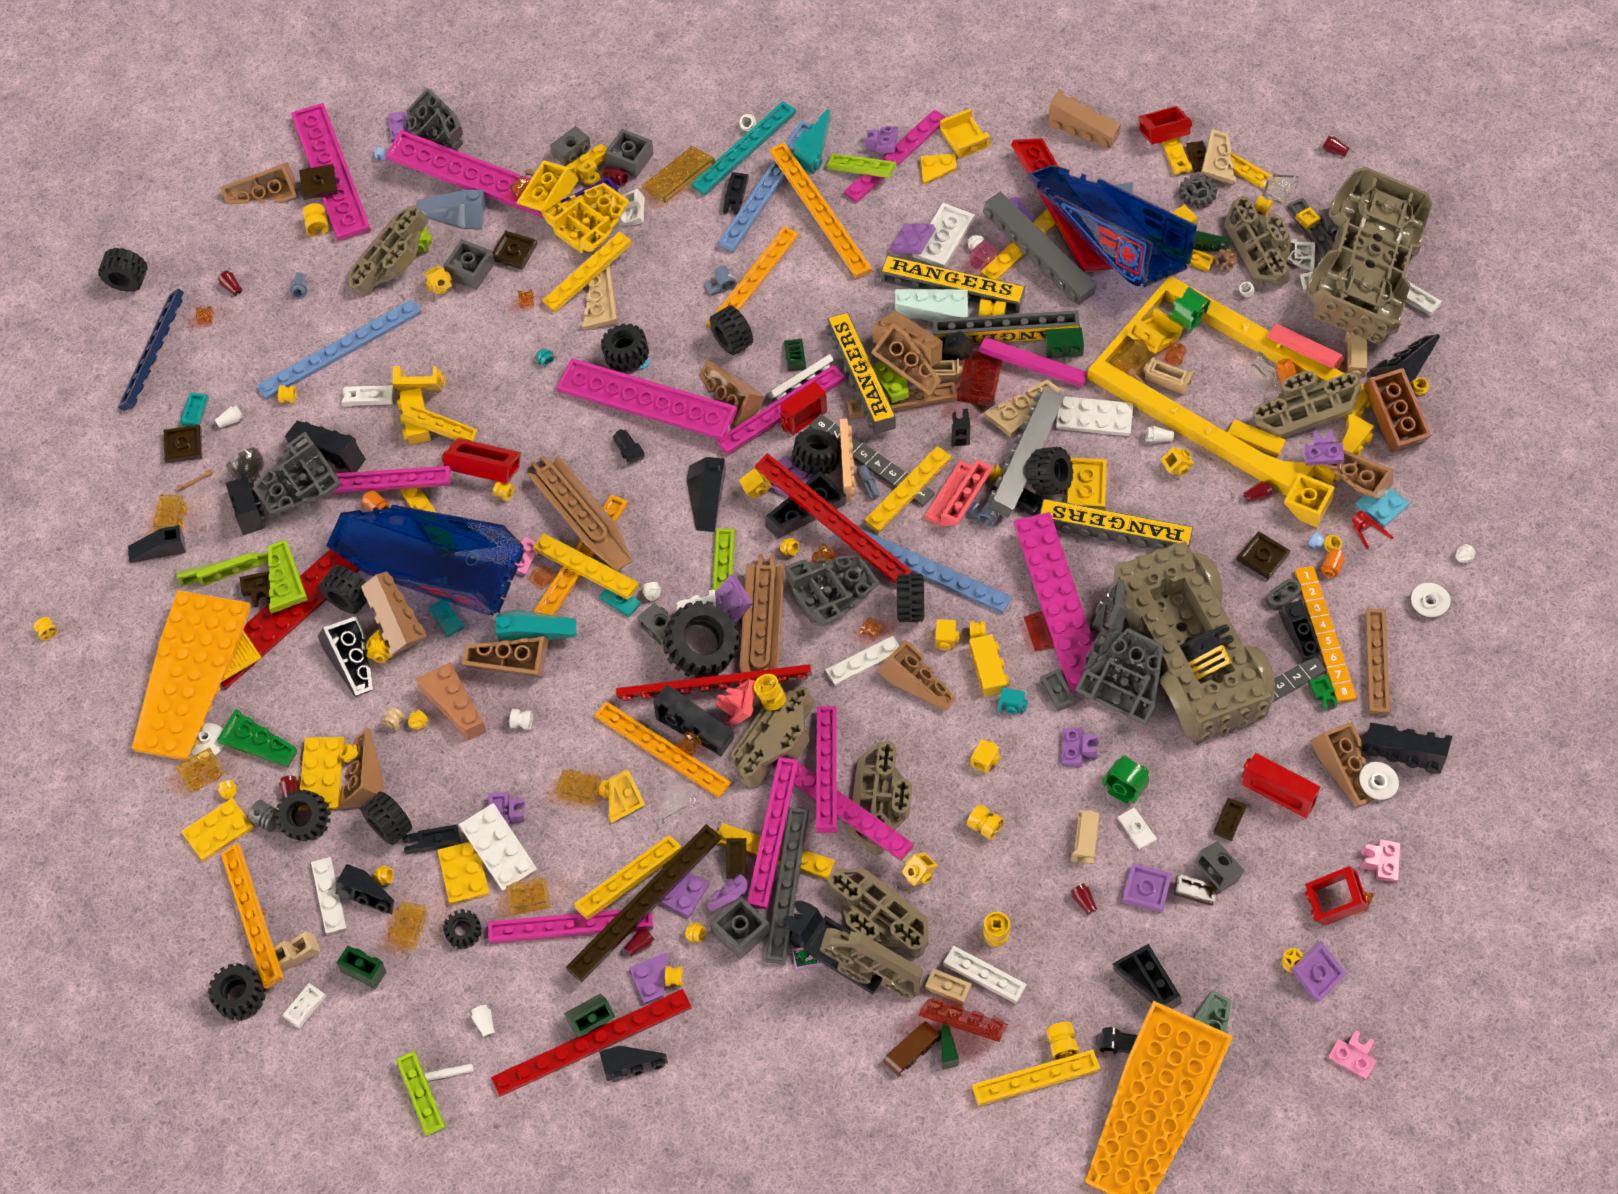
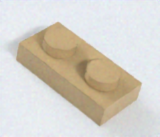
M932 969L925 985V990L964 1005L972 983Z

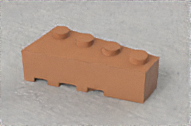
M451 662L415 679L418 690L441 711L468 741L486 732L484 722Z

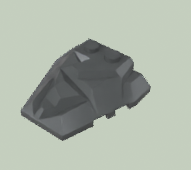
M427 88L406 110L408 130L412 131L413 135L456 151L464 144L462 126L457 115L431 89Z
M306 432L286 446L288 450L282 457H277L275 460L277 462L271 470H267L253 487L271 516L325 497L342 485L338 476Z
M860 554L838 556L836 560L825 561V558H819L818 562L809 563L807 560H800L784 568L787 580L791 585L790 591L809 621L811 623L816 622L820 626H825L841 619L879 585V581Z
M1119 579L1110 590V594H1106L1104 598L1106 601H1101L1091 617L1090 630L1098 632L1099 635L1085 657V671L1121 635L1123 621L1128 612L1125 604L1127 588L1124 580Z
M1127 628L1110 645V648L1083 673L1075 691L1147 725L1156 705L1164 645Z

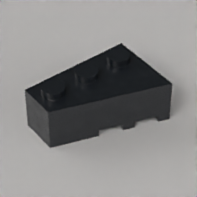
M247 476L227 482L226 487L243 536L265 529L263 522H266L263 511L259 512L258 509L261 507L258 496L254 497L253 494L256 493L253 489L254 483H249Z
M1149 943L1112 963L1114 971L1149 1002L1153 1003L1155 1001L1171 1009L1182 1004L1179 992Z

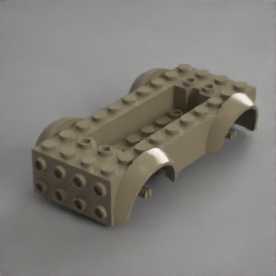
M1365 166L1355 170L1346 179L1336 193L1329 209L1330 219L1338 226L1332 250L1328 251L1318 263L1306 287V295L1315 305L1312 317L1378 345L1381 344L1386 335L1398 332L1401 324L1400 319L1410 289V283L1405 278L1411 255L1419 253L1421 240L1432 207V200L1428 192ZM1373 235L1380 236L1382 241L1376 242L1373 239ZM1371 261L1375 267L1369 268L1365 262Z
M1186 541L1174 543L1164 549H1157L1145 556L1140 555L1131 561H1124L1115 566L1114 580L1109 587V592L1119 579L1124 580L1127 588L1125 604L1128 612L1126 619L1131 630L1164 645L1160 669L1162 676L1159 679V685H1162L1179 717L1186 737L1195 740V742L1200 740L1206 741L1214 735L1225 734L1233 728L1244 727L1252 721H1261L1268 716L1275 693L1272 667L1263 651L1257 647L1243 645L1221 606L1223 597L1222 581L1216 565L1208 556L1191 552ZM1184 623L1187 626V630L1180 632L1176 629V625ZM1224 624L1229 625V631L1218 635L1217 638L1219 640L1228 635L1233 636L1234 641L1224 646L1232 663L1198 681L1179 645L1210 629L1213 630ZM1219 652L1207 658L1203 662L1196 664V667L1222 654V652ZM1223 658V659H1221V660H1219V661H1217V662H1215V663H1213V664L1207 666L1206 668H1204V669L1198 671L1199 674H1201V673L1207 671L1208 669H1210V668H1212V667H1214V666H1216V665H1218V664L1224 662L1225 659Z

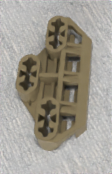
M1238 197L1231 204L1224 227L1254 282L1263 285V281L1274 282L1278 285L1288 283L1290 274L1287 260L1292 242L1283 220L1277 214H1272L1268 217L1257 214L1248 197ZM1244 208L1247 209L1248 214L1251 217V220L1247 217ZM1234 211H1236L1237 214L1234 216L1237 222L1231 223L1230 219ZM1274 226H1276V227L1278 228L1279 233H1280L1281 236H1282V239H1281V237H1279L1278 232H1277V230L1275 229ZM1245 229L1247 231V233H1245V237L1247 238L1246 242L1243 240L1242 236H1238L1237 234ZM1256 248L1255 254L1258 259L1255 260L1252 254H1248V251ZM1273 260L1277 262V266L1281 273L1277 271L1276 265L1274 264ZM1266 266L1267 270L1265 272L1267 275H1263L1262 272L1259 273L1258 270Z
M415 205L395 214L351 267L347 285L358 295L367 296L375 286L401 276L416 258L420 232L427 225L428 217Z
M1308 370L1283 380V390L1276 399L1254 408V421L1257 427L1269 430L1271 434L1280 438L1292 436L1352 414L1356 406V399L1362 389L1358 376L1351 372L1328 381L1317 379L1313 371Z
M798 687L794 691L790 690L786 695V702L782 708L769 711L763 707L731 752L732 760L742 784L749 788L758 787L772 769L773 761L779 757L797 760L808 745L810 737L805 729V719L814 707V700L806 687Z
M885 741L878 742L857 760L852 801L864 808V804H861V801L872 802V805H868V812L896 830L909 817L912 784L909 780L902 777L895 766L896 746L892 742ZM878 752L877 756L874 755L873 765H869L870 763L866 762V758ZM889 752L887 772H884L885 754ZM864 776L875 777V780H871L870 790H866L867 780L864 779ZM904 789L903 808L899 810L901 790ZM849 825V836L855 842L857 840L866 852L880 855L885 851L866 836L863 839L861 833Z
M837 869L829 876L830 890L841 900L848 930L861 933L888 949H902L908 955L915 958L924 954L925 948L929 945L928 919L925 915L866 869ZM850 874H855V875H857V876H858V877H857V880H858L859 883L857 884V883L854 882L851 878H849L847 875H850ZM871 887L873 888L872 893L881 899L880 901H877L867 893ZM892 904L895 906L893 910L900 914L902 918L888 910ZM914 921L916 922L915 927H916L917 929H919L920 931H923V928H924V935H923V936H922L918 931H916L913 927H911V924H912Z
M832 928L825 930L820 951L839 961L838 971L861 983H870L872 975L877 974L882 977L881 986L896 995L910 999L919 995L920 981L923 974L922 968L861 933L851 931L848 934Z

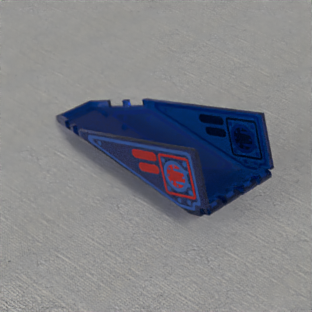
M1054 165L1028 173V180L1099 257L1129 283L1145 288L1187 270V265L1191 263L1197 229L1196 224L1102 179H1098L1097 183L1086 180L1087 175L1081 174V177L1078 178L1069 175L1070 170Z
M391 505V508L382 510L375 507L373 511L369 512L355 510L340 513L326 545L330 550L368 575L375 576L387 571L397 585L491 616L500 613L504 600L500 597L506 598L511 586L508 580L513 581L518 569L515 563L520 564L525 552L522 550L524 545L504 525L398 505Z

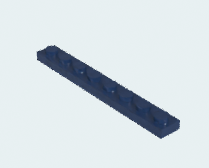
M179 288L170 293L119 403L118 408L121 410L133 408L138 401L136 397L144 388L143 382L151 372L150 367L157 359L156 353L163 346L164 341L162 340L170 330L169 325L177 315L175 313L176 309L183 302L181 298L184 292Z

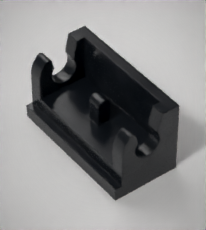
M963 409V417L960 419L956 417L955 411L952 414L951 447L970 445L971 425L968 409Z

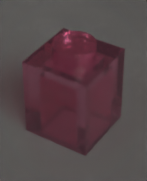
M984 239L970 251L971 265L976 269L983 270L997 257L998 249Z

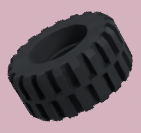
M696 601L694 605L691 602L685 604L683 608L680 607L675 612L664 630L663 644H665L663 650L666 655L669 654L667 660L670 664H676L675 669L678 672L680 670L685 671L684 675L688 677L691 674H694L695 678H701L703 675L709 677L715 673L718 675L730 664L737 653L736 650L739 648L740 641L738 638L740 633L739 630H735L737 627L736 621H731L730 617L732 615L728 611L726 613L723 612L722 606H712L713 602L707 601L706 604H703L702 601ZM693 625L709 628L717 638V650L707 655L696 653L685 641V630Z

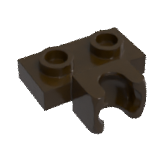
M270 571L239 577L241 593L243 597L251 595L254 607L259 606L258 601L262 597L267 598L268 603H270Z

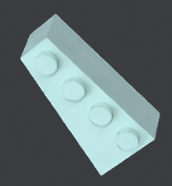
M895 289V310L906 318L924 320L929 323H933V319L968 317V290Z

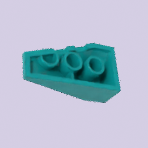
M826 109L817 118L816 124L812 123L809 126V131L804 130L794 143L795 158L801 167L810 173H814L822 165L823 151L831 121L829 109Z
M519 609L501 611L496 616V636L499 642L542 636L548 640L577 637L576 619Z

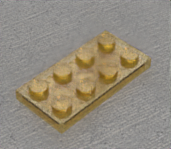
M691 146L642 184V188L650 195L666 203L716 163L715 159Z

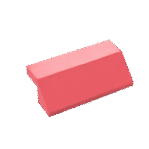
M1276 324L1270 330L1267 337L1331 369L1336 368L1338 370L1345 360L1342 354L1279 324Z
M960 460L925 514V519L942 527L958 525L991 474L993 466L976 460L972 466Z

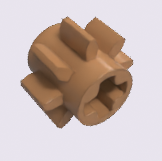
M1231 249L1219 250L1220 254L1214 256L1216 258L1215 266H1220L1221 271L1226 269L1232 270V265L1237 263V254L1231 253Z

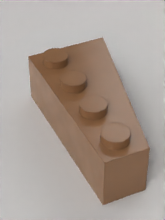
M1058 89L1050 102L1048 125H1051L1054 129L1064 130L1070 135L1082 137L1085 141L1098 143L1101 147L1112 148L1120 135L1121 124L1102 113L1098 115L1092 107L1088 105L1084 107L1077 103L1078 99L1073 96L1069 98L1063 95L1064 91Z
M896 310L873 324L872 343L877 345L892 323H894L910 336L931 367L942 360L943 341Z
M387 571L375 575L361 586L370 608L376 612L374 618L377 624H381L383 628V639L389 642L390 648L388 650L390 655L410 649L427 637L423 626L418 622L413 610L408 606L403 594L398 590L393 578Z
M542 636L513 641L506 640L495 643L465 645L462 665L473 669L542 678L549 640Z

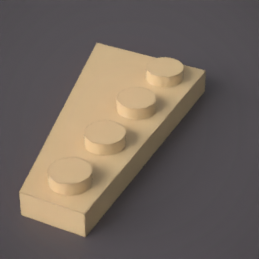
M609 265L589 283L590 288L586 298L587 306L584 310L585 318L582 323L583 330L618 323L611 267Z
M1047 379L1028 389V392L1014 396L1009 402H1003L991 411L987 410L984 412V417L1009 437H1012L1020 430L1024 420L1029 419L1030 416L1027 413L1031 405L1035 406L1036 402L1033 400L1038 391L1042 392L1046 386L1061 394V389Z

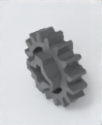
M1198 173L1194 177L1191 174L1190 179L1185 177L1184 182L1180 183V199H1184V204L1190 203V207L1196 205L1199 209L1200 205L1206 208L1207 203L1211 205L1213 200H1216L1218 188H1216V182L1212 183V178L1206 179V175L1200 177Z

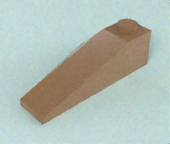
M288 162L220 187L226 204L248 203L250 200H259V203H265V200H275V203H282L298 197L295 178Z
M892 323L872 350V355L930 396L941 380L910 336Z
M706 360L699 376L707 390L715 393L716 401L737 406L738 411L732 424L737 427L758 413L765 396L715 363Z
M1343 450L1344 463L1324 464L1356 491L1373 498L1385 497L1393 485V469Z
M905 640L878 669V672L891 684L946 711L956 699L945 684L935 678L933 675L935 671L932 667L926 666L923 662L924 657Z
M1353 722L1326 731L1310 740L1318 759L1356 807L1373 800L1372 797L1364 792L1359 782L1360 772L1366 762L1365 757L1361 755L1360 747L1362 742Z
M368 727L354 741L358 754L349 769L346 770L345 776L350 778L348 785L342 786L340 791L339 808L341 809L361 808L379 791L384 792L383 778L371 729Z

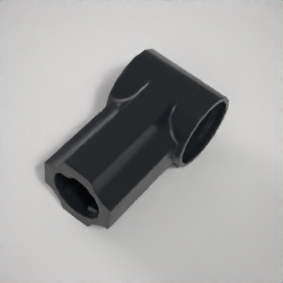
M620 429L612 436L613 441L621 451L623 459L627 460V465L645 457L642 447L638 442H634L627 430Z
M1105 1027L1101 1032L1099 1050L1103 1053L1104 1051L1113 1052V1054L1118 1052L1130 1054L1138 1035L1121 1033L1116 1028Z

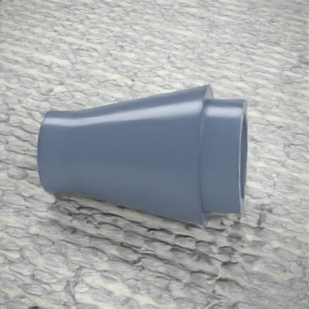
M296 273L290 287V293L294 298L300 299L307 294L308 290L305 275L303 273Z

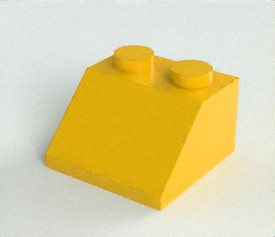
M1299 473L1284 500V504L1299 521L1318 528L1332 502L1335 487Z

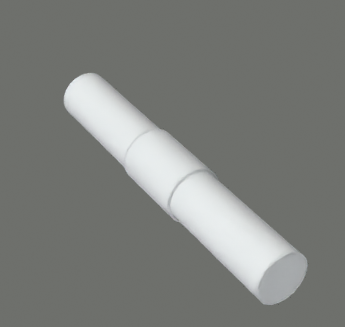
M473 1064L440 1069L425 1073L427 1081L470 1073L474 1072Z

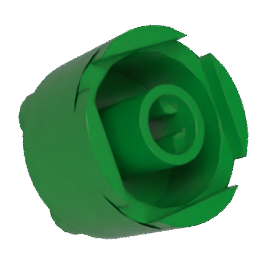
M1188 287L1184 291L1182 298L1178 297L1174 301L1173 307L1175 308L1170 313L1169 318L1192 331L1202 321L1201 316L1203 313H1207L1211 301L1191 287Z
M1123 755L1113 763L1103 777L1102 784L1104 787L1105 785L1108 787L1109 795L1126 804L1129 801L1135 803L1149 784V770L1145 766L1132 761L1128 756Z

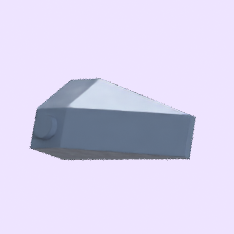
M461 190L417 200L416 206L429 219L443 221L446 224H453L463 229L483 228L486 206L484 190Z

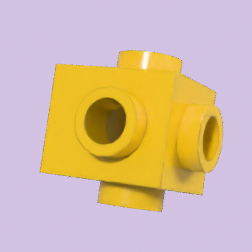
M440 265L423 273L427 280L425 284L430 292L433 291L435 294L441 295L448 292V288L452 287L450 282L452 278L449 272L444 271Z
M1172 447L1160 459L1166 470L1172 475H1185L1194 465L1191 454L1186 449Z
M377 630L369 638L366 645L368 649L367 657L379 663H385L394 656V654L390 655L389 653L390 645L388 640L384 641L382 636L384 631Z
M926 852L910 857L905 862L906 866L901 872L910 884L914 886L926 885L933 878L932 874L938 868V865Z

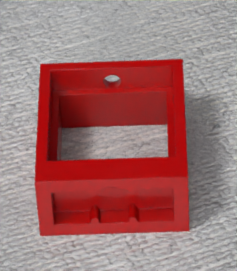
M1178 106L1138 116L1139 130L1151 145L1191 134L1192 121Z
M815 381L780 404L782 429L794 436L810 425L820 414L824 415L827 413L826 392Z
M1351 866L1305 884L1307 889L1305 896L1313 908L1311 915L1315 922L1317 921L1323 926L1369 909L1358 872ZM1346 879L1353 901L1323 913L1316 891Z

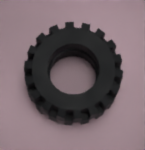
M124 248L108 249L104 253L98 270V276L106 285L113 289L134 292L142 286L148 266L139 254Z
M728 305L710 316L709 322L712 333L719 345L727 353L735 355L752 345L753 334L745 317L735 307Z
M623 323L620 326L615 325L614 328L607 330L608 333H604L601 339V348L605 361L611 369L614 368L615 371L621 370V372L626 370L633 371L634 368H639V365H643L645 360L648 359L649 347L645 333L642 329H639V326H633L630 323L625 325Z
M821 429L801 431L795 437L791 456L792 462H794L795 467H799L800 471H804L807 474L816 475L819 471L824 475L825 473L830 474L837 467L841 449L840 441L836 439V436L831 435L830 432H825Z
M1047 447L1036 449L1035 452H1032L1028 460L1027 469L1029 482L1032 484L1033 490H1036V493L1041 495L1067 492L1071 486V481H1073L1074 473L1073 463L1067 451L1062 447Z
M333 566L319 584L320 591L324 597L334 606L347 613H358L367 602L361 588L366 583L365 580L346 567Z
M898 574L896 578L898 621L923 622V575Z
M305 789L294 790L295 792L290 791L287 793L288 797L283 796L280 799L282 804H278L276 807L279 808V812H275V816L279 817L276 820V824L281 826L279 830L285 833L287 837L300 841H312L316 839V836L321 837L323 835L321 831H326L328 829L326 823L331 821L328 818V815H331V810L327 809L329 807L328 802H325V799L317 793ZM308 804L312 812L311 819L306 825L299 827L295 821L296 811L300 806Z
M379 791L361 806L362 815L367 823L388 844H396L412 830L411 821L393 798L384 792Z
M236 963V966L228 964L226 969L224 967L220 968L221 972L219 974L215 973L213 975L215 979L210 980L209 983L211 988H208V993L210 994L209 999L212 1005L222 1016L227 1017L229 1020H234L235 1017L237 1021H242L243 1016L248 1019L251 1013L255 1015L258 1012L256 1009L263 1006L261 1000L266 998V995L263 993L266 992V988L263 987L261 978L248 965L243 966L241 963ZM246 984V989L242 996L234 1000H228V994L233 987Z

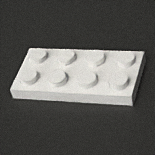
M942 203L930 223L935 226V232L921 254H912V257L937 267L946 268L973 223L975 214Z
M1065 396L1058 411L1056 429L1130 436L1133 403Z
M494 803L459 824V827L502 891L507 890L537 871L536 866Z

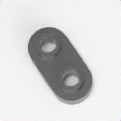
M1295 579L1285 580L1268 593L1267 604L1273 609H1280L1283 605L1290 603L1301 593L1302 587L1300 582ZM1273 599H1279L1280 601L1275 602Z

